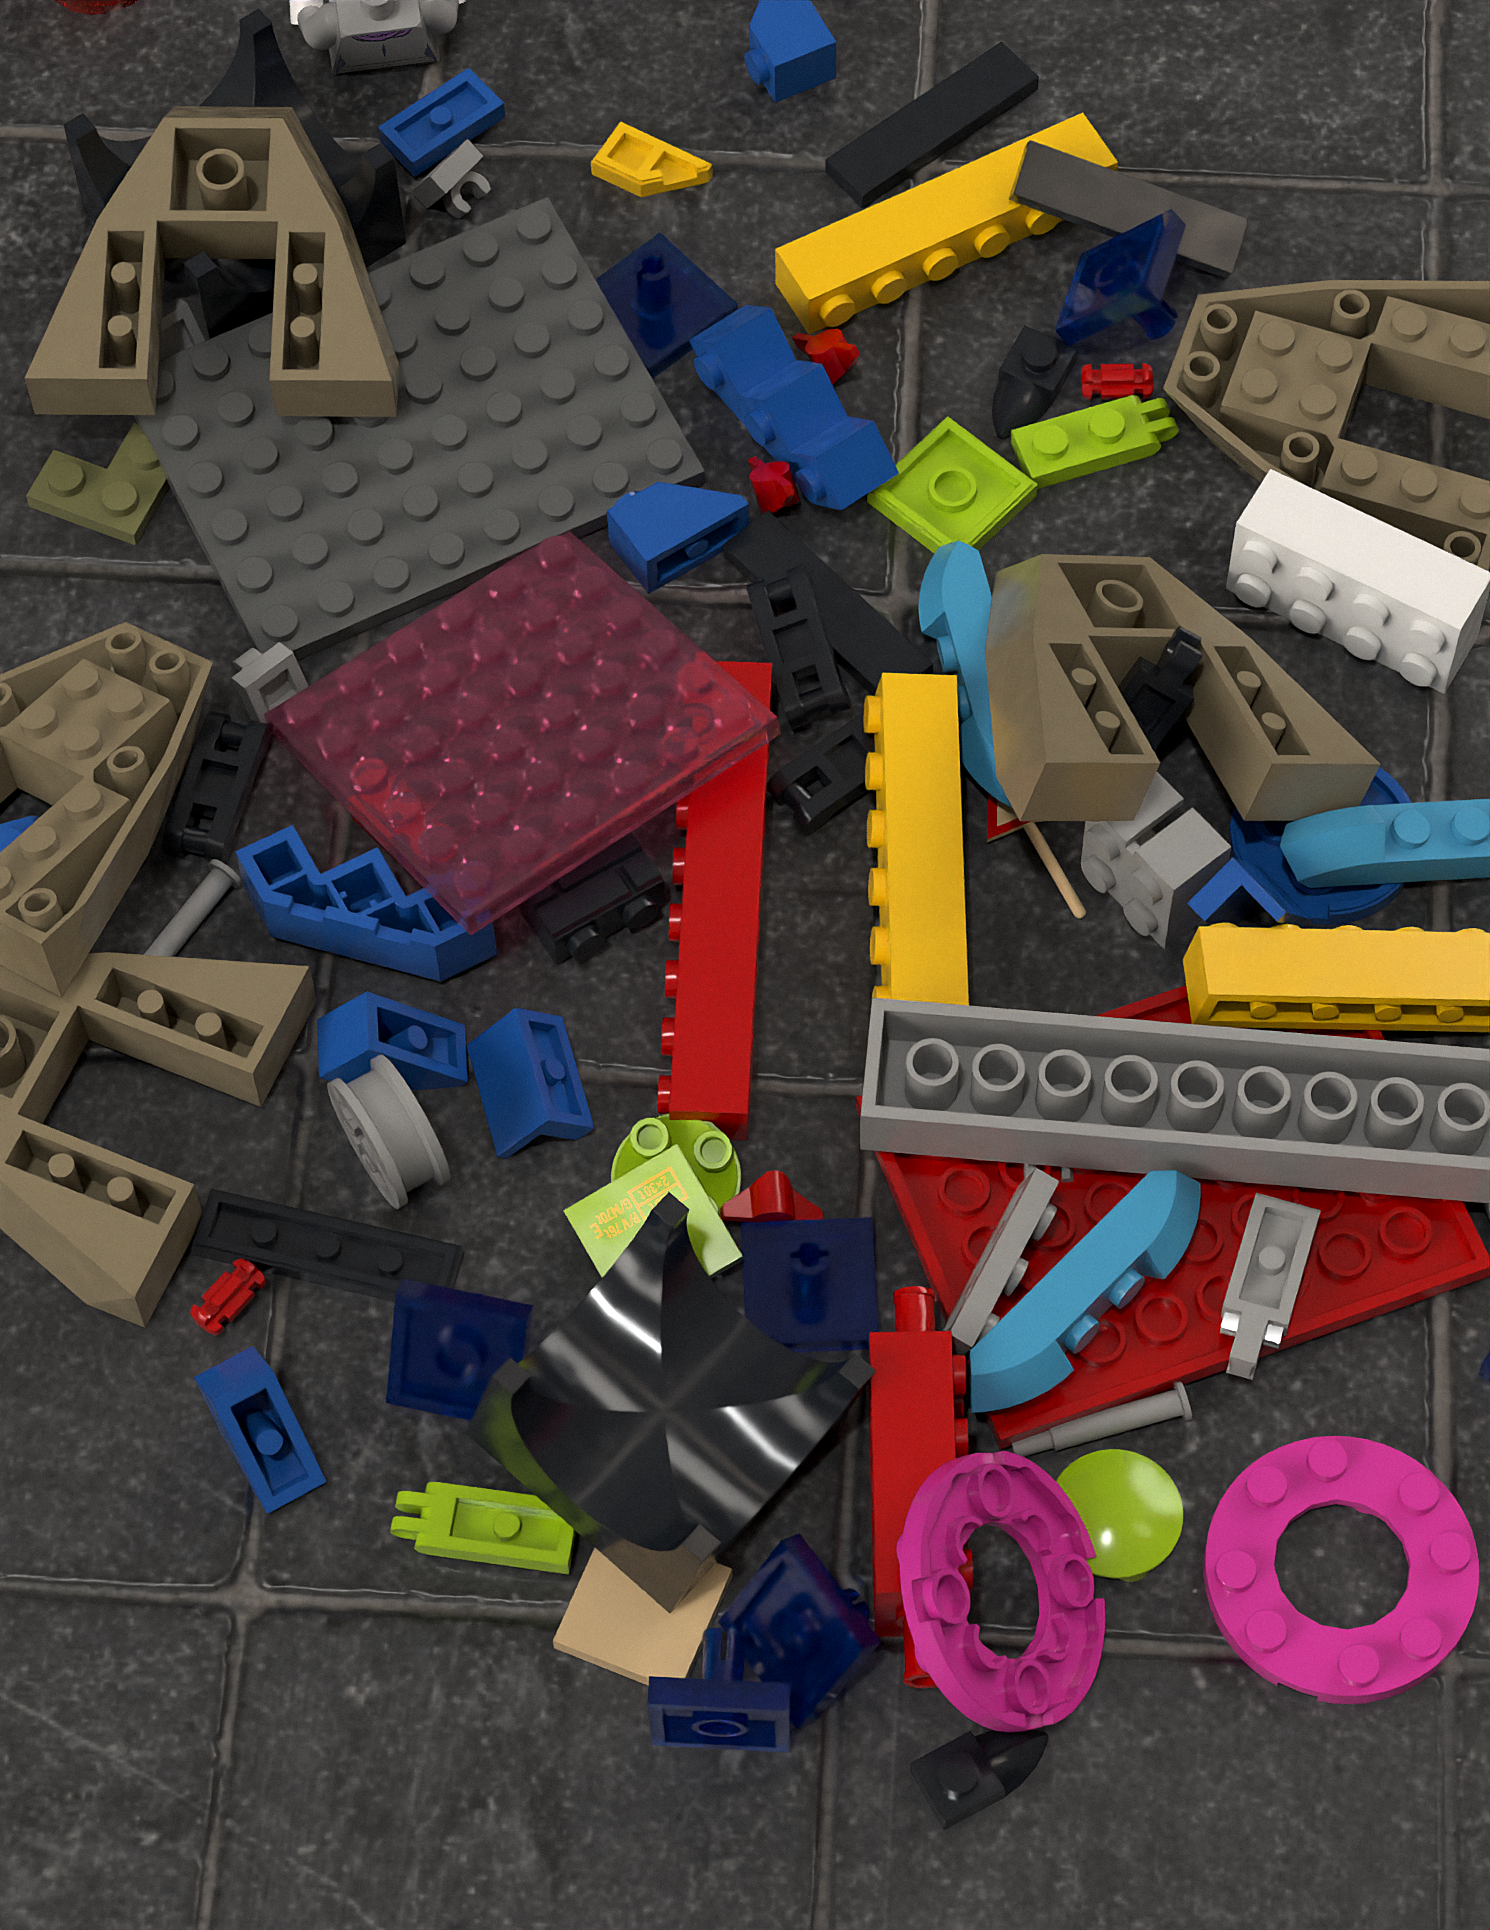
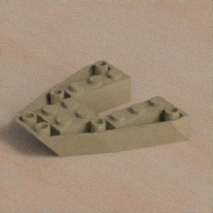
M175 106L162 119L96 220L24 378L34 413L54 415H156L165 258L191 259L204 251L210 259H276L269 376L276 416L397 417L399 363L347 210L293 108Z
M1324 280L1198 294L1163 389L1217 448L1260 483H1262L1269 470L1272 469L1490 572V481L1344 440L1363 384L1490 419V281Z
M1041 554L995 572L985 659L996 777L1020 821H1134L1157 772L1160 761L1124 700L1118 686L1140 656L1156 665L1165 645L1179 626L1201 637V642L1196 649L1202 652L1203 655L1195 669L1184 680L1193 686L1194 698L1182 715L1244 821H1296L1327 811L1360 806L1380 763L1249 636L1152 558Z
M123 622L0 674V803L19 788L53 805L0 852L1 966L57 996L63 997L151 850L190 755L213 666L212 661L128 622Z
M110 952L89 953L61 998L0 965V1229L84 1303L145 1328L199 1226L203 1212L195 1185L46 1126L43 1122L88 1040L262 1107L317 1002L310 967Z

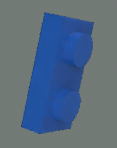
M467 68L378 126L379 141L415 177L449 155L467 139L469 141L504 119V102L470 68Z

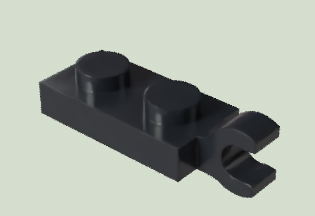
M1179 626L1173 632L1156 665L1140 656L1118 686L1153 751L1194 698L1193 686L1184 680L1195 669L1203 656L1202 652L1196 649L1201 642V637L1182 626Z

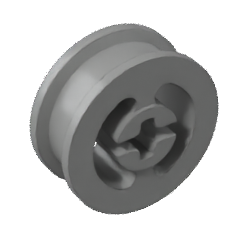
M379 1054L370 1060L371 1071L347 1084L340 1078H336L327 1083V1089L338 1119L357 1156L382 1195L395 1209H399L408 1203L407 1193L431 1179L436 1184L442 1185L451 1179V1174L441 1145L417 1099L394 1065L384 1055Z

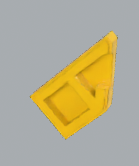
M623 122L618 124L591 161L592 175L639 197L708 183L713 177L711 163Z

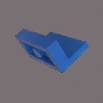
M1233 857L1187 903L1204 922L1212 924L1232 923L1237 925L1258 903L1277 922L1297 925L1304 929L1312 921L1260 866Z
M514 1008L466 1045L497 1157L509 1158L540 1134L579 1140L594 1129L562 1016Z

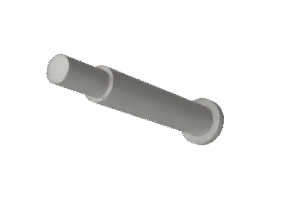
M212 859L208 864L210 873L144 955L175 957L231 886L234 888L240 886L242 880L236 872L223 862Z
M1178 1381L1174 1383V1390L1111 1407L1050 1428L1048 1431L1012 1443L1011 1449L1013 1453L1025 1457L1049 1449H1054V1451L1062 1450L1178 1416H1182L1184 1421L1192 1420L1189 1400L1182 1382Z

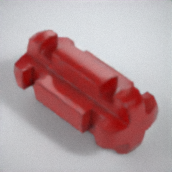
M1086 364L1081 371V393L1083 398L1087 400H1092V394H1100L1101 400L1120 399L1134 394H1142V399H1148L1153 392V371L1148 364H1142L1141 369H1133V364H1100V370H1092V364Z
M241 1258L235 1260L232 1263L235 1269L232 1274L225 1271L201 1297L204 1304L200 1308L195 1304L192 1306L190 1315L205 1332L215 1336L220 1335L224 1331L221 1324L225 1319L231 1323L255 1297L252 1290L256 1286L262 1290L265 1286L266 1279L264 1275L248 1260L246 1261Z

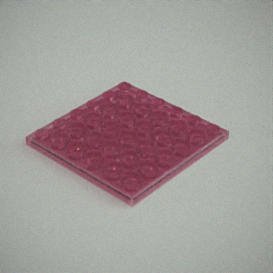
M570 531L559 536L546 538L539 545L528 549L264 714L266 722L271 725L272 734L470 935H473L781 734L776 715Z

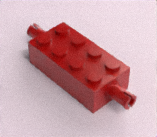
M910 1286L900 1288L893 1293L895 1332H870L869 1365L876 1370L868 1382L874 1637H903L905 1659L904 1685L914 1688H935L937 1685L929 1673L923 1671L916 1660L915 1644L903 1605L900 1563L896 1549L898 1539L903 1534L906 1517L912 1501L926 1478L945 1462L968 1455L967 1418H964L966 1361L965 1355H952L951 1331H935V1291L926 1287ZM968 1540L964 1544L963 1548H968ZM963 1549L967 1561L965 1564L959 1565L958 1572L964 1578L969 1589L970 1613L971 1591L973 1590L972 1549Z

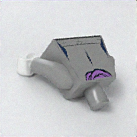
M289 0L291 24L299 25L304 39L309 46L318 50L329 49L332 74L336 76L440 62L436 35L446 34L455 27L459 4L466 2V0H329V3L323 4V0Z

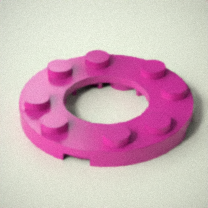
M1323 1436L1295 1441L1265 1454L1247 1467L1229 1486L1217 1506L1209 1528L1204 1553V1583L1211 1612L1224 1638L1235 1653L1261 1677L1278 1686V1683H1281L1299 1692L1317 1696V1701L1360 1704L1379 1701L1401 1694L1430 1677L1446 1662L1462 1639L1474 1610L1479 1586V1559L1472 1529L1462 1508L1448 1488L1430 1470L1410 1456L1385 1444L1349 1436ZM1334 1504L1350 1506L1361 1513L1372 1514L1386 1522L1402 1542L1409 1566L1406 1591L1396 1608L1376 1623L1348 1630L1320 1625L1298 1612L1281 1591L1274 1567L1277 1543L1288 1525L1310 1509Z
M999 1451L995 1453L969 1454L945 1462L935 1469L919 1488L907 1514L903 1534L897 1542L896 1550L900 1563L903 1605L915 1644L916 1660L921 1669L929 1673L948 1701L967 1718L983 1727L1001 1732H1021L1055 1724L1072 1713L1084 1699L1096 1676L1103 1650L1104 1598L1094 1599L1093 1596L1094 1578L1086 1559L1094 1558L1096 1554L1087 1529L1078 1511L1059 1484L1037 1464L1023 1456L1012 1452ZM984 1524L1000 1527L1017 1541L1030 1561L1038 1586L1039 1618L1035 1636L1025 1652L1014 1659H1009L1005 1655L997 1656L984 1646L979 1640L980 1627L977 1624L969 1625L967 1621L970 1609V1593L964 1578L958 1572V1567L967 1561V1557L963 1552L964 1544L975 1528L981 1527Z

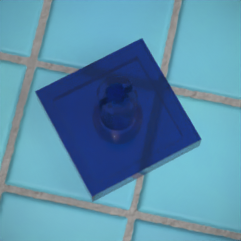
M1173 209L1081 254L1055 328L1056 333L1068 346L1131 316L1146 332L1150 340L1163 337L1174 327L1175 319L1178 318V312L1171 308L1162 296L1186 224Z
M660 232L595 279L652 379L693 349L689 341L691 338L738 310V303Z
M872 1217L741 1223L742 1255L744 1257V1260H742L745 1317L775 1341L797 1353L869 1350L870 1332H879Z
M402 1279L395 1295L386 1403L471 1421L492 1375L509 1358L519 1363L528 1356L533 1305Z
M800 1533L780 1541L718 1621L719 1625L797 1730L817 1721L882 1642L868 1624L870 1612L866 1602L852 1603L857 1600L860 1594L852 1588L841 1589Z
M721 1628L704 1630L702 1635L704 1642L702 1679L649 1676L647 1705L652 1746L790 1752L791 1683L743 1681L745 1645L748 1635L742 1630L728 1628L727 1657L725 1661H721Z

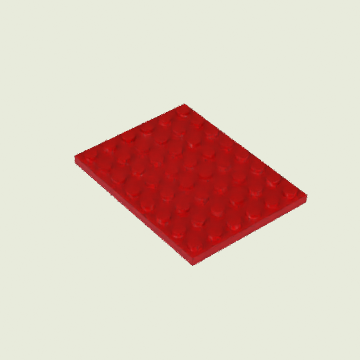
M1186 985L1096 1015L1100 1017L1192 1024ZM1244 1028L1385 1040L1380 1030ZM863 1095L856 1097V1110L860 1119ZM874 1151L932 1290L935 1291V1298L946 1322L1015 1190L1024 1181V1163ZM1037 1165L1039 1170L1059 1181L1049 1200V1203L1057 1207V1211L1040 1240L1035 1241L1029 1238L1020 1255L1021 1258L1029 1263L1012 1294L1008 1297L1001 1293L991 1312L1000 1317L999 1321L1147 1174L1072 1168L1074 1182H1061L1060 1166ZM1192 1178L1200 1183L1201 1188L1197 1223L1186 1251L1167 1277L1160 1279L1143 1276L1145 1278L1143 1286L1127 1305L1119 1309L1113 1304L1097 1320L1100 1323V1328L1092 1340L1076 1354L1069 1349L1064 1353L1074 1368V1371L1064 1380L1029 1401L1009 1408L984 1412V1415L997 1446L1001 1450L1012 1446V1443L1048 1431L1050 1428L1173 1389L1175 1382L1181 1381L1184 1385L1226 1370L1235 1337L1220 1333L1223 1321L1221 1312L1256 1193L1321 1210L1286 1336L1282 1335L1279 1349L1262 1345L1259 1358L1489 1277L1490 1257L1463 1201ZM970 1350L965 1354L967 1374L969 1369Z

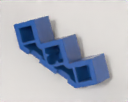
M745 305L689 340L697 356L694 359V367L702 382L709 389L714 390L746 426L752 438L759 445L763 446L776 461H784L789 464L794 481L810 502L819 506L843 510L899 474L873 420L847 416L823 365L796 360L770 307Z
M293 825L235 851L244 889L271 937L440 982L497 955L493 920L464 869L406 896L378 847L321 874Z

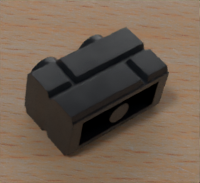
M625 824L515 884L518 908L535 935H538L541 944L554 963L557 964L571 956L574 959L580 960L593 955L604 945L607 936L625 926H628L629 929H638L647 925L658 915L660 907L665 905L662 875L647 853L643 852L640 843Z

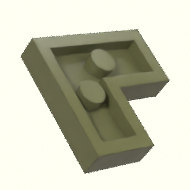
M133 423L107 469L53 450L26 497L31 508L137 545L170 485L146 435L142 433L138 424Z

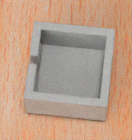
M1156 772L1134 821H1085L1081 868L1086 879L1097 891L1101 893L1108 891L1123 907L1126 919L1139 934L1143 936L1150 934L1163 949H1166L1203 921L1187 903L1229 861L1231 846L1193 807L1156 834L1151 828L1180 808L1184 801V798Z

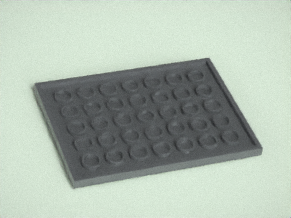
M548 197L368 272L399 363L397 417L276 416L269 381L273 313L159 360L156 415H134L142 433L146 435L153 448L159 465L252 646L261 654H264L280 642L294 653L297 661L607 526V510L629 492H640L656 482L688 487H697L705 483L704 468Z

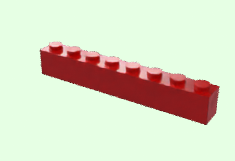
M698 660L696 684H685L683 721H694L693 738H681L680 775H690L689 792L677 793L676 830H687L686 848L674 847L672 883L673 885H683L682 903H670L669 941H680L679 960L666 961L665 998H676L675 1017H663L661 1055L672 1056L671 1075H659L658 1114H669V1120L709 1121L718 1127L729 1140L748 1141L773 697L772 663Z

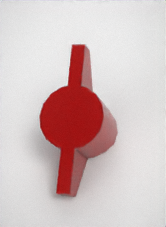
M839 329L825 330L815 336L797 333L792 337L797 348L804 352L811 362L823 365L832 385L858 363L857 359L860 353L856 345L849 344Z
M756 456L747 459L752 471L749 478L761 515L767 510L774 514L787 505L790 507L801 502L790 466L787 462L775 461L765 464Z
M777 1170L766 1172L750 1187L724 1203L720 1208L722 1220L749 1222L753 1228L759 1230H778L790 1225L821 1226L823 1223L822 1210L793 1190L788 1177L783 1172Z

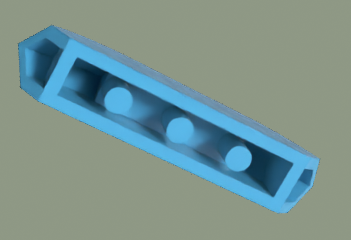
M958 540L938 547L927 566L919 593L920 627L923 634L937 639V648L944 674L955 672V675H957L958 724L960 725L959 751L962 764L975 781L988 793L1013 808L996 777L985 659L992 595L979 550Z
M1490 799L1367 805L1327 811L1286 824L1280 848L1297 881L1309 888L1490 877Z
M1177 1170L1150 1171L970 1350L968 1387L971 1413L1009 1408L1029 1401L1056 1386L1074 1371L1064 1353L1068 1349L1074 1354L1080 1352L1099 1330L1100 1323L1097 1320L1113 1304L1119 1309L1127 1305L1145 1282L1143 1276L1160 1279L1167 1277L1183 1256L1194 1233L1200 1208L1201 1188L1199 1182Z

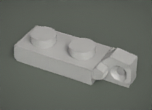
M1259 1193L1255 1194L1221 1312L1223 1321L1220 1333L1235 1337L1226 1373L1252 1380L1262 1345L1279 1349L1282 1335L1286 1336L1321 1210Z

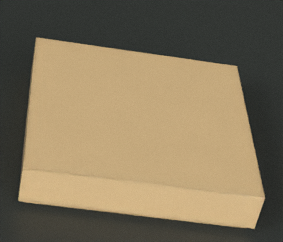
M594 1548L553 1639L554 1648L680 1698L733 1577L732 1569L715 1563L671 1613H668L602 1553Z

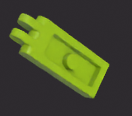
M1131 395L1011 430L1010 444L1023 473L1038 484L1037 489L1152 456L1160 450V442L1175 437L1179 432V428L1175 419L1168 417L1170 408L1164 398H1157L1142 403L1139 396Z
M442 1482L427 1483L425 1493L399 1491L397 1494L395 1507L398 1510L406 1513L420 1514L421 1516L420 1519L405 1516L393 1517L390 1533L400 1538L416 1540L414 1549L417 1552L426 1555L569 1574L577 1531L536 1495Z

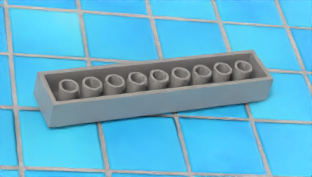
M872 997L861 1107L860 1149L1148 1174L1150 1171L1177 1170L1190 1178L1490 1203V1049Z

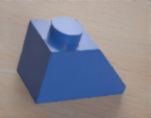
M760 0L749 25V51L745 52L744 60L753 82L756 85L763 83L776 103L835 79L837 42L810 0Z
M656 482L640 492L632 491L625 494L613 507L607 510L609 544L646 592L650 594L722 553L723 544L749 525V504L742 495Z
M368 991L317 1019L319 1078L328 1081L340 1078L347 1084L371 1071L370 1060L382 1054L394 1065L411 1091L460 1087L468 1083L464 1024Z
M254 1346L193 1377L220 1433L267 1514L326 1483V1479L273 1370Z

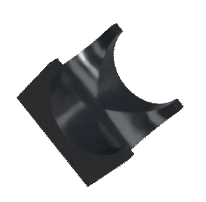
M260 9L240 19V38L232 63L218 86L199 106L292 107L347 210L366 268L406 244L395 158L382 143H379L361 154L360 163L342 149L319 122L295 84L279 49L272 22ZM82 113L63 126L84 211L96 223V220L151 136L130 141L106 139L98 134L96 127ZM204 251L191 259L165 258L163 303L166 305L177 297L188 303L205 341L273 313L276 259H210Z
M670 1192L651 1210L644 1224L620 1257L555 1331L519 1363L509 1358L492 1375L466 1431V1434L668 1613H671L839 1427L876 1372L874 1368L856 1353L845 1361L832 1363L803 1356L775 1341L751 1323L719 1291L702 1267L693 1250L687 1231V1215L690 1209Z

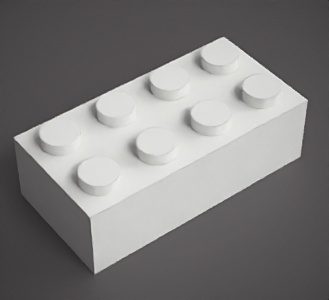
M1270 469L1236 523L1226 589L1235 593L1240 600L1250 606L1264 607L1289 619L1297 628L1304 632L1321 634L1345 646L1350 653L1358 658L1365 660L1373 659L1400 672L1406 680L1415 685L1429 686L1445 694L1477 640L1490 591V572Z

